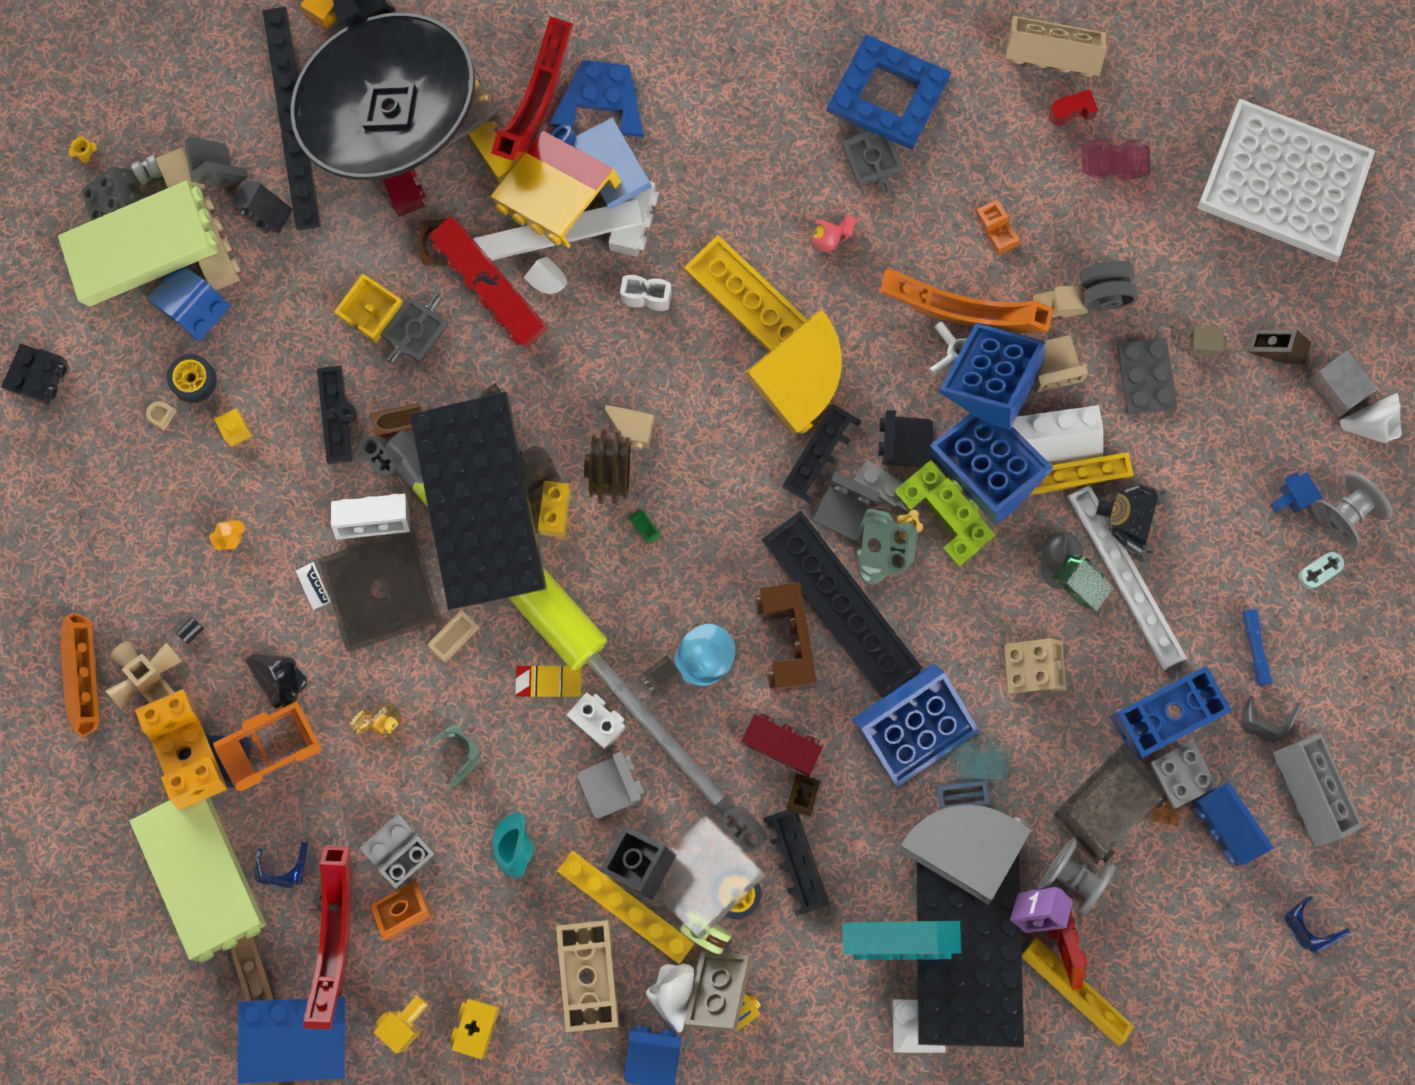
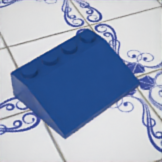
M976 323L939 389V393L982 421L1011 429L1045 362L1046 341Z
M972 413L930 445L932 459L952 480H956L960 484L964 492L996 525L1015 511L1053 470V466L1013 426L1011 429H1006L988 424Z
M932 664L851 719L863 740L896 787H899L979 732L948 676L935 664Z
M338 997L331 1029H304L303 1020L308 999L238 1002V1084L345 1078V997Z

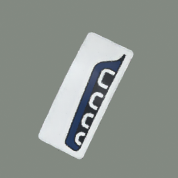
M314 562L296 570L313 610L331 602Z

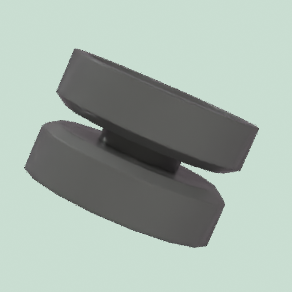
M1108 261L1086 267L1079 273L1081 286L1087 289L1082 296L1084 307L1088 310L1102 311L1122 308L1136 302L1138 299L1137 287L1131 283L1135 278L1133 264L1130 262Z

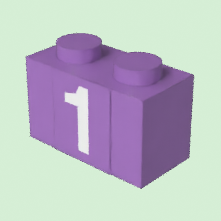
M1058 887L1017 893L1010 921L1025 933L1063 929L1067 927L1073 900Z

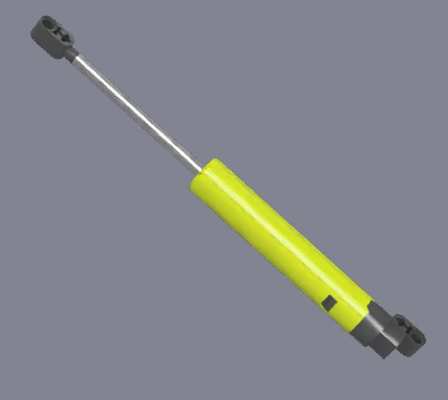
M401 430L389 442L381 436H365L360 441L359 450L370 465L380 475H400L428 507L413 430ZM374 441L377 444L375 453L372 451V443ZM544 567L543 571L547 590L508 598L571 670H577L588 663L723 816L722 825L744 851L755 852L766 843L767 834L764 828L747 809L741 806H734L602 658L599 652L607 643L606 636ZM737 815L739 817V820L735 824L732 820L734 819V816ZM746 825L749 827L743 832L740 831ZM749 833L757 836L758 844H752L748 840Z

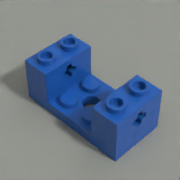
M1205 666L1114 713L1110 718L1133 760L1136 761L1232 710L1208 667ZM1169 705H1175L1179 708L1180 716L1177 719H1172L1168 716L1167 708Z

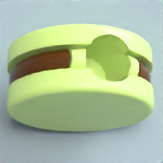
M691 911L687 916L688 919L680 928L681 932L705 949L721 954L726 942L730 940L731 934L711 919Z

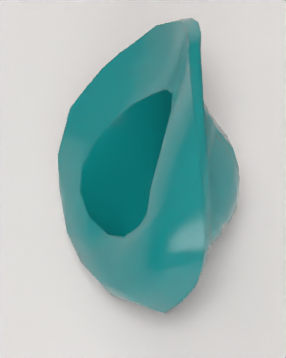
M517 811L501 821L495 829L492 840L494 857L498 867L505 875L515 879H519L524 875L527 864L534 856L533 840L525 831V815Z

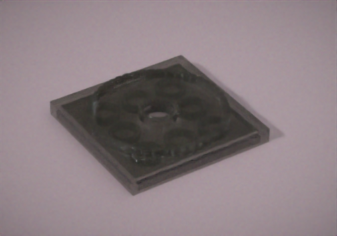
M410 528V532L395 533L318 558L347 653L443 622L414 528ZM383 580L388 584L387 594L380 598L374 597L371 594L372 585L376 581Z

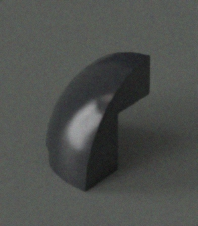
M333 0L337 20L344 26H349L372 16L396 11L390 0Z

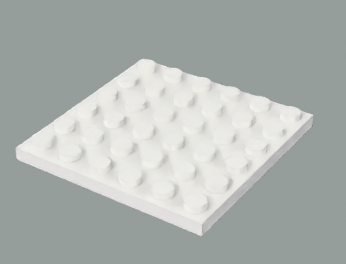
M1239 99L1197 208L1337 262L1340 258L1375 150Z

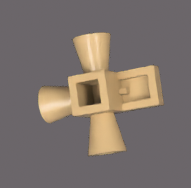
M130 641L118 645L111 653V659L123 667L121 670L128 678L105 690L120 710L124 708L137 691L149 703L175 693L160 676V673L182 662L167 643L163 645L150 662L143 654L138 656Z

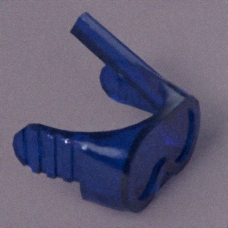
M301 842L299 856L294 868L280 876L269 875L261 869L260 863L263 849L258 848L255 881L260 884L277 885L283 888H293L294 885H301L308 842Z
M1308 896L1288 911L1284 919L1288 927L1295 934L1299 945L1302 948L1309 949L1312 953H1316L1349 935L1351 931L1347 927L1337 933L1328 934L1324 938H1318L1311 934L1303 921L1304 907L1313 899L1312 896Z

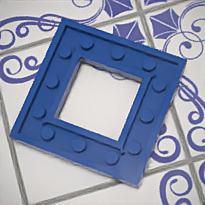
M866 34L833 94L826 112L913 150L952 72ZM876 67L918 85L902 117L860 99Z

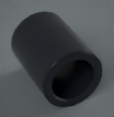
M191 617L176 634L189 645L204 630V627Z

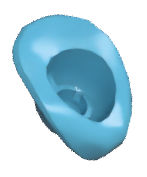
M703 624L697 626L685 635L676 651L675 664L677 671L684 681L691 684L708 686L716 683L731 669L736 653L735 643L727 631L717 625Z

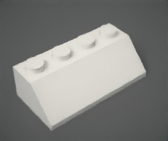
M1099 405L1016 417L1012 425L1051 465L1103 457V424Z

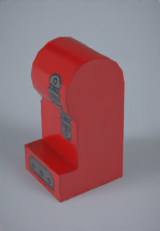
M1088 89L1056 100L1052 104L1049 113L1051 122L1060 126L1066 124L1070 119L1084 115L1086 121L1094 119L1098 108L1091 90Z

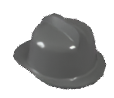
M1059 531L1049 535L1044 542L1041 575L1045 583L1051 588L1058 590L1068 589L1079 579L1082 563V545L1072 533Z

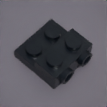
M20 343L1 388L49 406L50 401L57 395V385L60 378H63L67 372L68 361L60 355L40 348L38 350Z

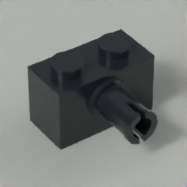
M248 180L245 181L232 204L239 211L240 216L249 221L253 220L256 223L255 227L267 234L269 231L280 234L293 210L261 183Z

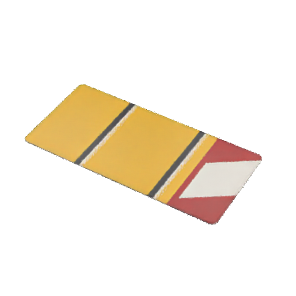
M516 666V696L580 697L582 667L577 670H571L568 666Z

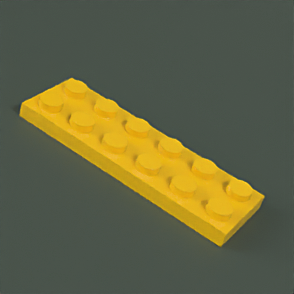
M719 235L684 267V271L769 352L807 320Z

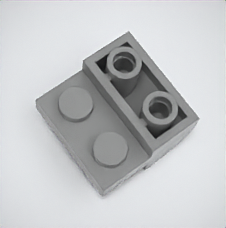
M399 813L360 847V850L371 860L395 889L434 855L433 850Z

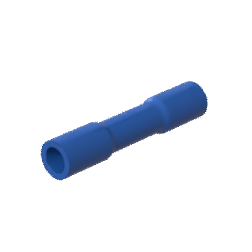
M1257 609L1243 611L1242 615L1246 634L1250 642L1257 686L1271 684L1272 679L1262 642Z

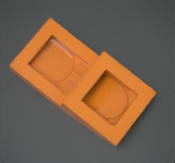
M998 200L976 209L978 218L998 255L1020 246V238L1010 225L1009 216Z

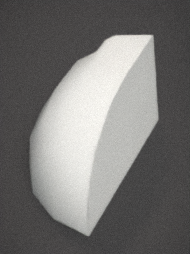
M547 256L537 260L524 276V279L541 293H557L567 285L564 273Z

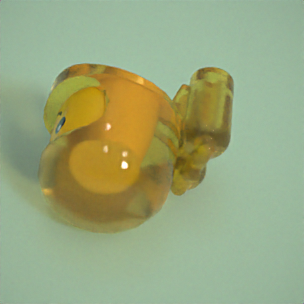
M382 704L371 715L368 709L360 710L348 723L356 735L372 728L376 733L389 741L391 732L401 724L402 717L395 706Z

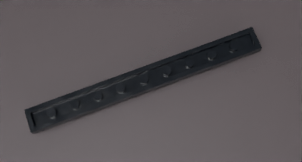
M286 6L263 10L295 227L297 231L321 227L311 159L300 147L291 122V100L298 80L288 10Z

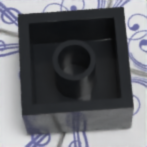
M624 826L600 872L611 880L653 900L677 855L665 845Z

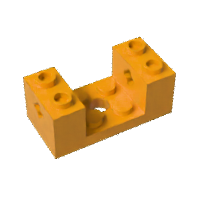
M184 689L135 709L144 734L151 740L164 773L161 779L169 800L179 811L227 790L193 701ZM185 748L191 749V756L188 759H179L181 750Z

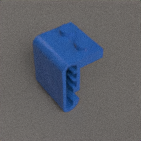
M186 267L169 273L147 298L149 302L177 322L198 342L231 307L205 280Z

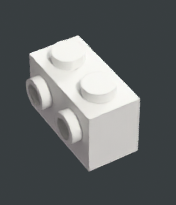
M586 693L567 716L604 750H607L626 728L622 724L625 719L615 710L610 713L603 706L606 702L594 693L591 696Z

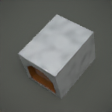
M1349 351L1319 370L1309 380L1338 418L1378 389Z

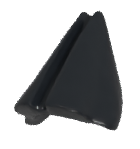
M252 654L246 659L248 667L274 708L286 707L294 703L298 698V694L307 686L306 676L296 666V661L291 657Z

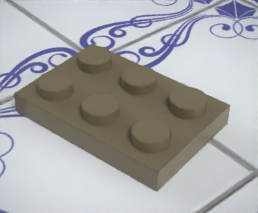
M701 951L684 1022L687 1028L736 1033L752 963L750 955L716 954Z

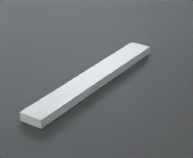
M636 199L623 202L611 209L602 207L583 212L564 236L568 242L643 225L640 202ZM528 225L473 238L491 260L555 246L546 235H537Z
M1090 484L1068 495L1067 499L1163 671L1186 660V655L1127 550L1108 530L1109 518L1096 515L1099 500Z

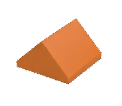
M416 880L371 904L383 940H391L434 916Z

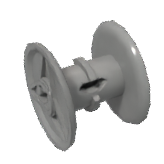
M1350 471L1345 475V485L1350 496L1348 498L1343 497L1341 499L1342 502L1337 507L1326 501L1316 500L1312 503V511L1319 524L1335 541L1346 548L1356 549L1359 546L1360 538L1354 525L1357 522L1362 523L1365 520L1366 514L1379 520H1389L1393 517V510L1385 495L1373 482L1357 472Z
M1073 837L1052 862L1041 880L1038 890L1047 889L1055 879L1059 880L1067 886V891L1073 890L1083 897L1077 910V915L1080 919L1101 896L1110 882L1116 866L1114 864L1107 866L1099 876L1093 874L1086 869L1087 865L1085 863L1081 865L1070 858L1077 845V840Z

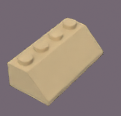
M1013 16L1006 59H1010L1011 62L1016 64L1024 62L1033 63L1038 68L1054 67L1058 71L1066 73L1076 71L1086 77L1100 76L1107 49L1106 33Z

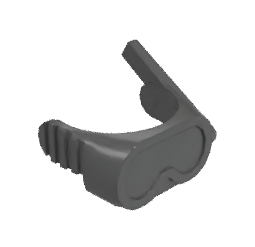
M1251 695L1246 703L1245 713L1242 717V729L1270 743H1276L1277 741L1285 742L1303 705L1296 702L1291 714L1286 716L1283 725L1272 728L1263 725L1255 717L1252 709L1255 697Z

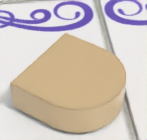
M157 401L148 406L146 417L152 425L164 431L177 410L164 402Z

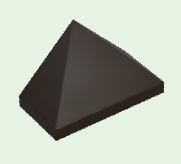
M796 773L786 809L810 818L820 780Z

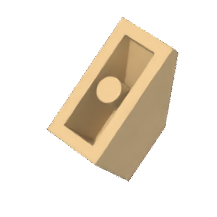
M609 405L605 406L607 418L616 431L621 430L622 439L630 437L631 449L642 450V448H649L655 422L654 415Z

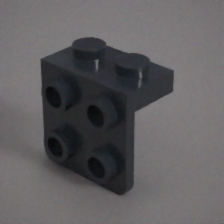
M886 410L884 418L880 417L879 432H883V441H879L878 456H882V465L923 467L932 459L930 445L932 444L933 421L924 418L896 417L895 410Z

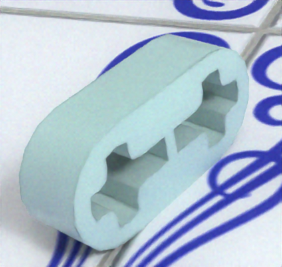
M1330 552L1300 571V584L1307 589H1313L1323 584L1343 569L1344 560L1342 556L1338 553ZM1328 559L1330 561L1335 560L1337 564L1334 565V568L1331 567L1325 571L1323 566L1328 564ZM1318 571L1320 575L1315 577L1314 581L1308 582L1306 580L1308 573L1312 574Z

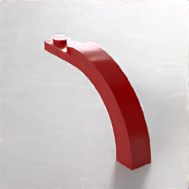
M550 16L525 95L511 121L503 129L497 130L491 154L517 161L531 146L542 126L562 73L560 70L574 27L573 23Z
M324 846L319 864L322 893L320 940L315 974L303 1020L304 1029H331L338 995L342 993L351 921L352 874L350 847ZM330 905H339L337 912L331 910Z

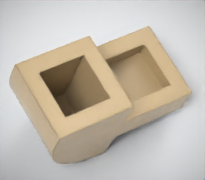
M1079 286L1055 287V291L1033 295V300L1054 308L1052 318L1058 316L1066 318L1088 313V310L1084 307L1082 296L1085 290Z

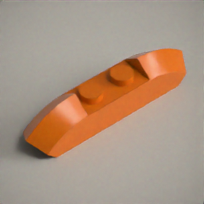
M72 612L64 618L61 631L64 700L67 717L72 729L81 738H84L97 730L100 722L92 623L87 617Z

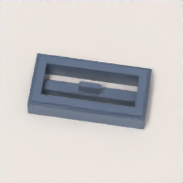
M987 780L936 786L939 810L959 805L990 806ZM978 786H982L983 790L943 796V791ZM984 796V801L947 806L944 804V801Z

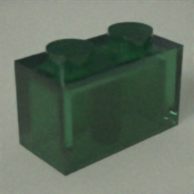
M1069 554L1052 579L1080 606L1098 611L1114 587L1107 581L1108 577L1104 573L1092 567L1093 562L1083 555L1077 557Z

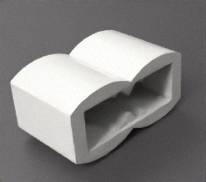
M637 275L623 276L620 290L621 302L630 307L646 306L655 311L669 309L672 294L669 282L662 279L646 280Z

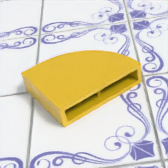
M823 310L813 314L744 373V376L792 434L799 432L804 434L813 426L811 421L829 404L839 383L842 368L841 347L836 331Z

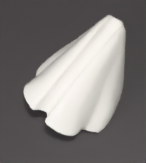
M1398 393L1341 419V429L1381 443H1388L1393 439L1400 438L1402 435L1400 424L1401 405Z
M666 964L662 966L657 983L646 990V996L670 1028L677 1032L683 1030L693 987L694 968L687 964L678 966Z

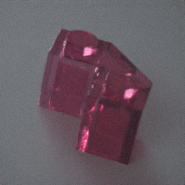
M1102 138L1093 139L1092 142L1082 145V172L1095 179H1106V175H1120V180H1132L1150 175V147L1140 143L1139 140H1128L1125 144L1115 146Z

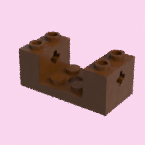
M800 582L760 588L759 595L756 596L755 600L757 615L762 614L763 620L789 617L791 635H796V640L793 644L795 659L772 663L771 670H768L767 673L769 688H774L775 694L814 688L817 681Z

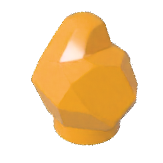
M240 520L217 523L214 532L209 536L212 545L218 551L235 549L242 539L241 534L246 530L245 524Z

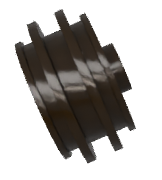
M602 429L600 438H596V435L592 436L590 454H585L584 478L588 479L589 497L597 495L598 504L604 503L605 496H612L613 505L618 504L619 496H622L624 499L628 497L631 439L630 437L622 439L621 430L616 431L615 439L608 438L607 430Z

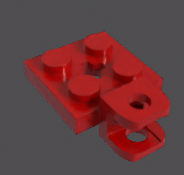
M1070 911L1067 927L1047 930L1049 940L1057 938V947L1071 988L1076 990L1083 987V978L1086 977L1085 966H1088L1085 952L1080 951L1077 945L1079 943V935L1075 927L1076 922L1072 911Z

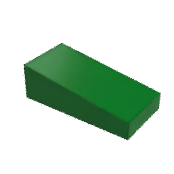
M643 510L630 518L648 545L661 536Z

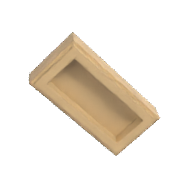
M461 610L427 646L446 663L480 627Z

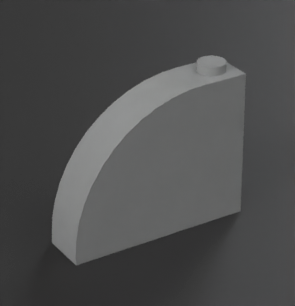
M959 805L939 810L923 819L907 835L899 851L989 904L1032 829L1027 827L1028 824L1018 817L1013 819L992 808L977 805Z

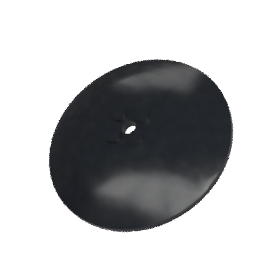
M387 13L360 20L329 38L311 56L300 73L291 100V122L295 137L300 147L316 165L339 177L353 180H380L406 173L437 155L448 145L462 127L470 111L475 93V71L472 59L457 34L448 26L433 18L414 13ZM390 104H395L392 109L385 110Z

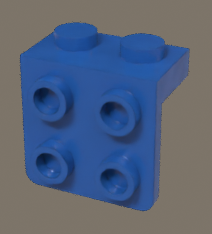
M636 1025L635 1030L630 1029L624 1081L638 1085H675L682 1036H677V1031L662 1029L661 1033L651 1032V1027Z

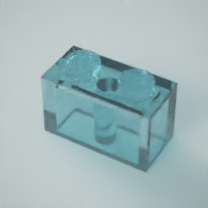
M961 743L960 748L954 749V780L1005 781L1008 779V748H1001V744L989 743L985 744V748H975V743Z

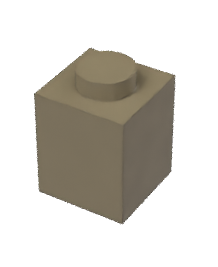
M1194 326L1189 332L1188 356L1218 358L1226 350L1227 336H1224V328Z

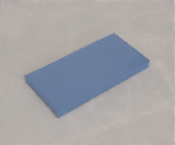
M613 118L576 136L575 141L572 143L573 147L614 168L621 180L616 189L605 184L599 191L608 209L652 188L649 179Z

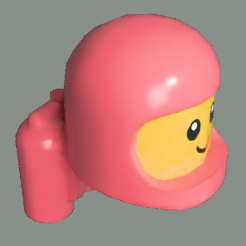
M847 216L840 222L839 226L816 219L814 224L817 227L811 240L814 248L826 253L835 250L841 237L842 240L846 241L847 238L852 236L857 218Z

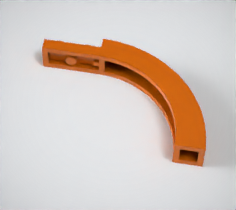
M892 269L884 271L879 292L914 307L913 311L938 320L971 328L978 323L1013 333L1048 332L1054 309L1036 300L996 302L965 297L935 288Z

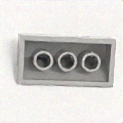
M1321 733L1273 752L1275 763L1285 778L1286 788L1293 796L1296 810L1299 816L1302 817L1307 828V835L1313 841L1315 848L1340 840L1363 828L1362 822Z

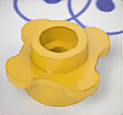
M79 136L72 142L68 152L71 157H77L82 163H88L91 154L97 150V145L94 142H89L85 137Z
M910 510L908 514H902L897 517L896 522L898 524L911 522L916 527L917 533L923 530V524L919 522V514L916 510ZM901 531L902 537L907 538L906 533Z

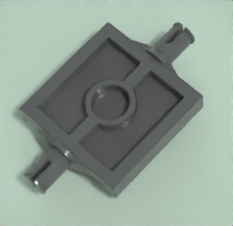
M855 125L858 134L852 139L843 141L842 148L857 186L861 187L870 183H878L882 195H886V192L888 194L892 191L887 179L902 173L904 170L894 143Z
M434 294L427 305L419 303L408 296L380 334L382 338L394 346V350L386 358L388 362L395 365L401 355L404 354L422 363L449 326V323L438 316L435 311L441 301H443L440 296Z

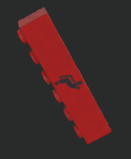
M450 216L429 235L434 241L431 244L439 254L444 253L448 257L447 264L454 272L457 273L459 271L464 276L463 283L471 291L475 289L480 295L477 298L486 309L491 308L495 313L493 316L494 320L502 328L504 326L507 327L511 332L508 336L517 346L521 344L528 347L549 329L456 218Z

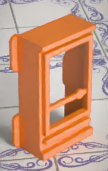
M297 701L270 715L260 713L244 721L242 729L213 743L236 791L240 792L260 783L264 776L294 761H303L321 750V746ZM291 714L307 747L272 765L259 741L260 737L255 732ZM250 734L253 736L252 741L256 742L268 765L267 768L255 773L239 742L240 739Z

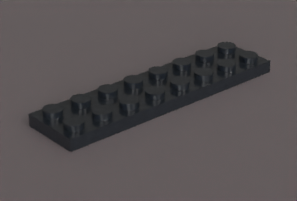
M799 511L761 540L793 583L800 582L804 598L881 698L890 694L922 669L919 662L802 511Z

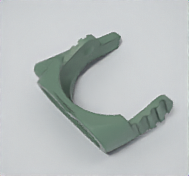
M456 724L448 727L443 733L441 732L440 735H437L436 738L434 737L429 742V745L433 746L441 739L455 738L466 746L468 762L456 773L457 776L448 784L453 789L482 760L477 746L467 738L465 733Z

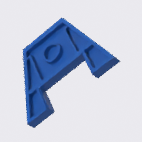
M583 60L549 123L550 127L569 125L574 129L576 109L579 107L623 113L620 128L622 135L644 138L630 65Z

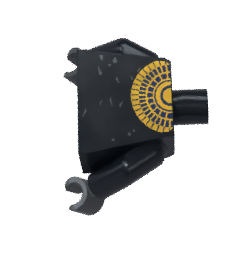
M1137 484L1123 489L1122 492H1117L1114 504L1099 500L1096 515L1110 518L1108 530L1111 531L1112 536L1125 549L1136 555V559L1139 562H1150L1145 558L1144 554L1145 552L1153 554L1154 550L1150 547H1143V545L1147 544L1156 505L1166 503V501L1160 499L1159 495L1167 494L1166 489L1156 490L1143 484Z

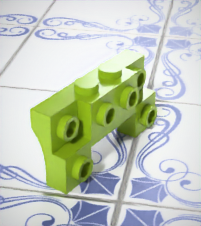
M930 460L893 493L904 502L908 511L922 500L928 504L953 535L956 536L942 550L948 553L957 567H960L990 541L995 534L981 519V515L977 512L980 510L978 505L971 498L967 500L961 493L964 490L956 480L951 481L949 478H946Z

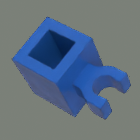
M1296 472L1284 479L1286 483L1280 487L1284 496L1278 498L1270 505L1275 513L1290 505L1295 514L1323 497L1308 472L1300 476Z

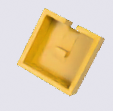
M362 274L334 313L337 318L352 328L357 325L362 335L377 344L381 338L380 334L402 306L403 301Z

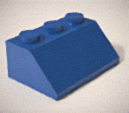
M1229 782L1217 785V788L1203 794L1192 802L1195 806L1193 808L1194 813L1199 820H1204L1209 826L1208 833L1214 842L1221 844L1224 849L1222 853L1229 864H1234L1236 867L1243 866L1274 849Z

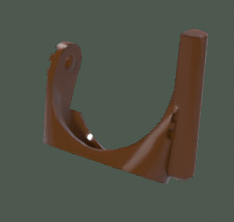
M446 219L422 220L419 222L420 228H417V237L423 265H448L447 261L437 262L433 260L426 250L428 235Z

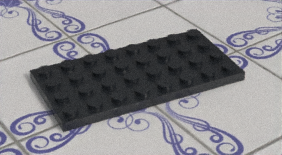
M501 392L411 413L410 418L448 610H456L547 590L508 393Z
M1019 853L989 904L916 861V921H960L961 953L951 954L952 959H917L918 1045L1024 1047L1021 929L1010 921L1017 893H1020Z

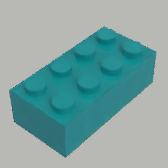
M960 921L843 923V955H853V960L952 959L951 954L961 953Z

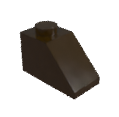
M1254 329L1248 352L1283 364H1305L1311 341L1298 330Z

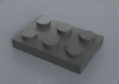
M1167 338L1118 343L1117 352L1127 415L1176 410L1177 402Z

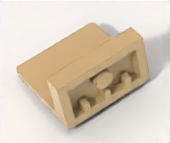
M1070 335L1046 341L1045 362L1034 382L1036 393L1083 382L1088 375L1086 364L1079 365Z
M1048 638L1005 644L1007 684L1010 694L1042 690L1067 691L1063 641Z

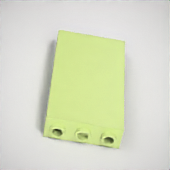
M186 180L58 235L78 302L89 307L218 253L216 246L218 240L214 231L210 228L209 222L211 218L203 206L202 200L204 197L201 189Z
M210 797L180 811L169 800L130 820V824L189 960H199V963L205 962L214 957V952L220 949L225 951L238 944L236 940L244 936L247 939L261 933L260 929L266 926V922Z

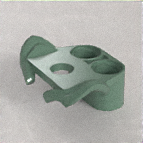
M868 509L860 526V531L863 532L862 549L857 551L861 580L866 584H875L881 582L887 574L900 573L912 565L916 552L917 529L910 522H903L901 524L894 522L892 516L887 512ZM899 530L906 533L907 540H903L900 537ZM875 538L880 541L881 549L878 552L870 549V539ZM897 554L903 557L904 564L897 561Z

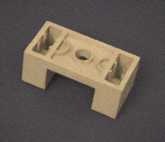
M610 920L556 926L565 1032L620 1026L611 952L613 945ZM585 968H590L595 974V978L590 984H585L580 979V972Z

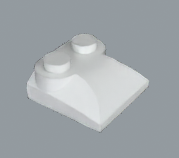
M893 999V1052L946 1053V1046L918 1045L917 999Z

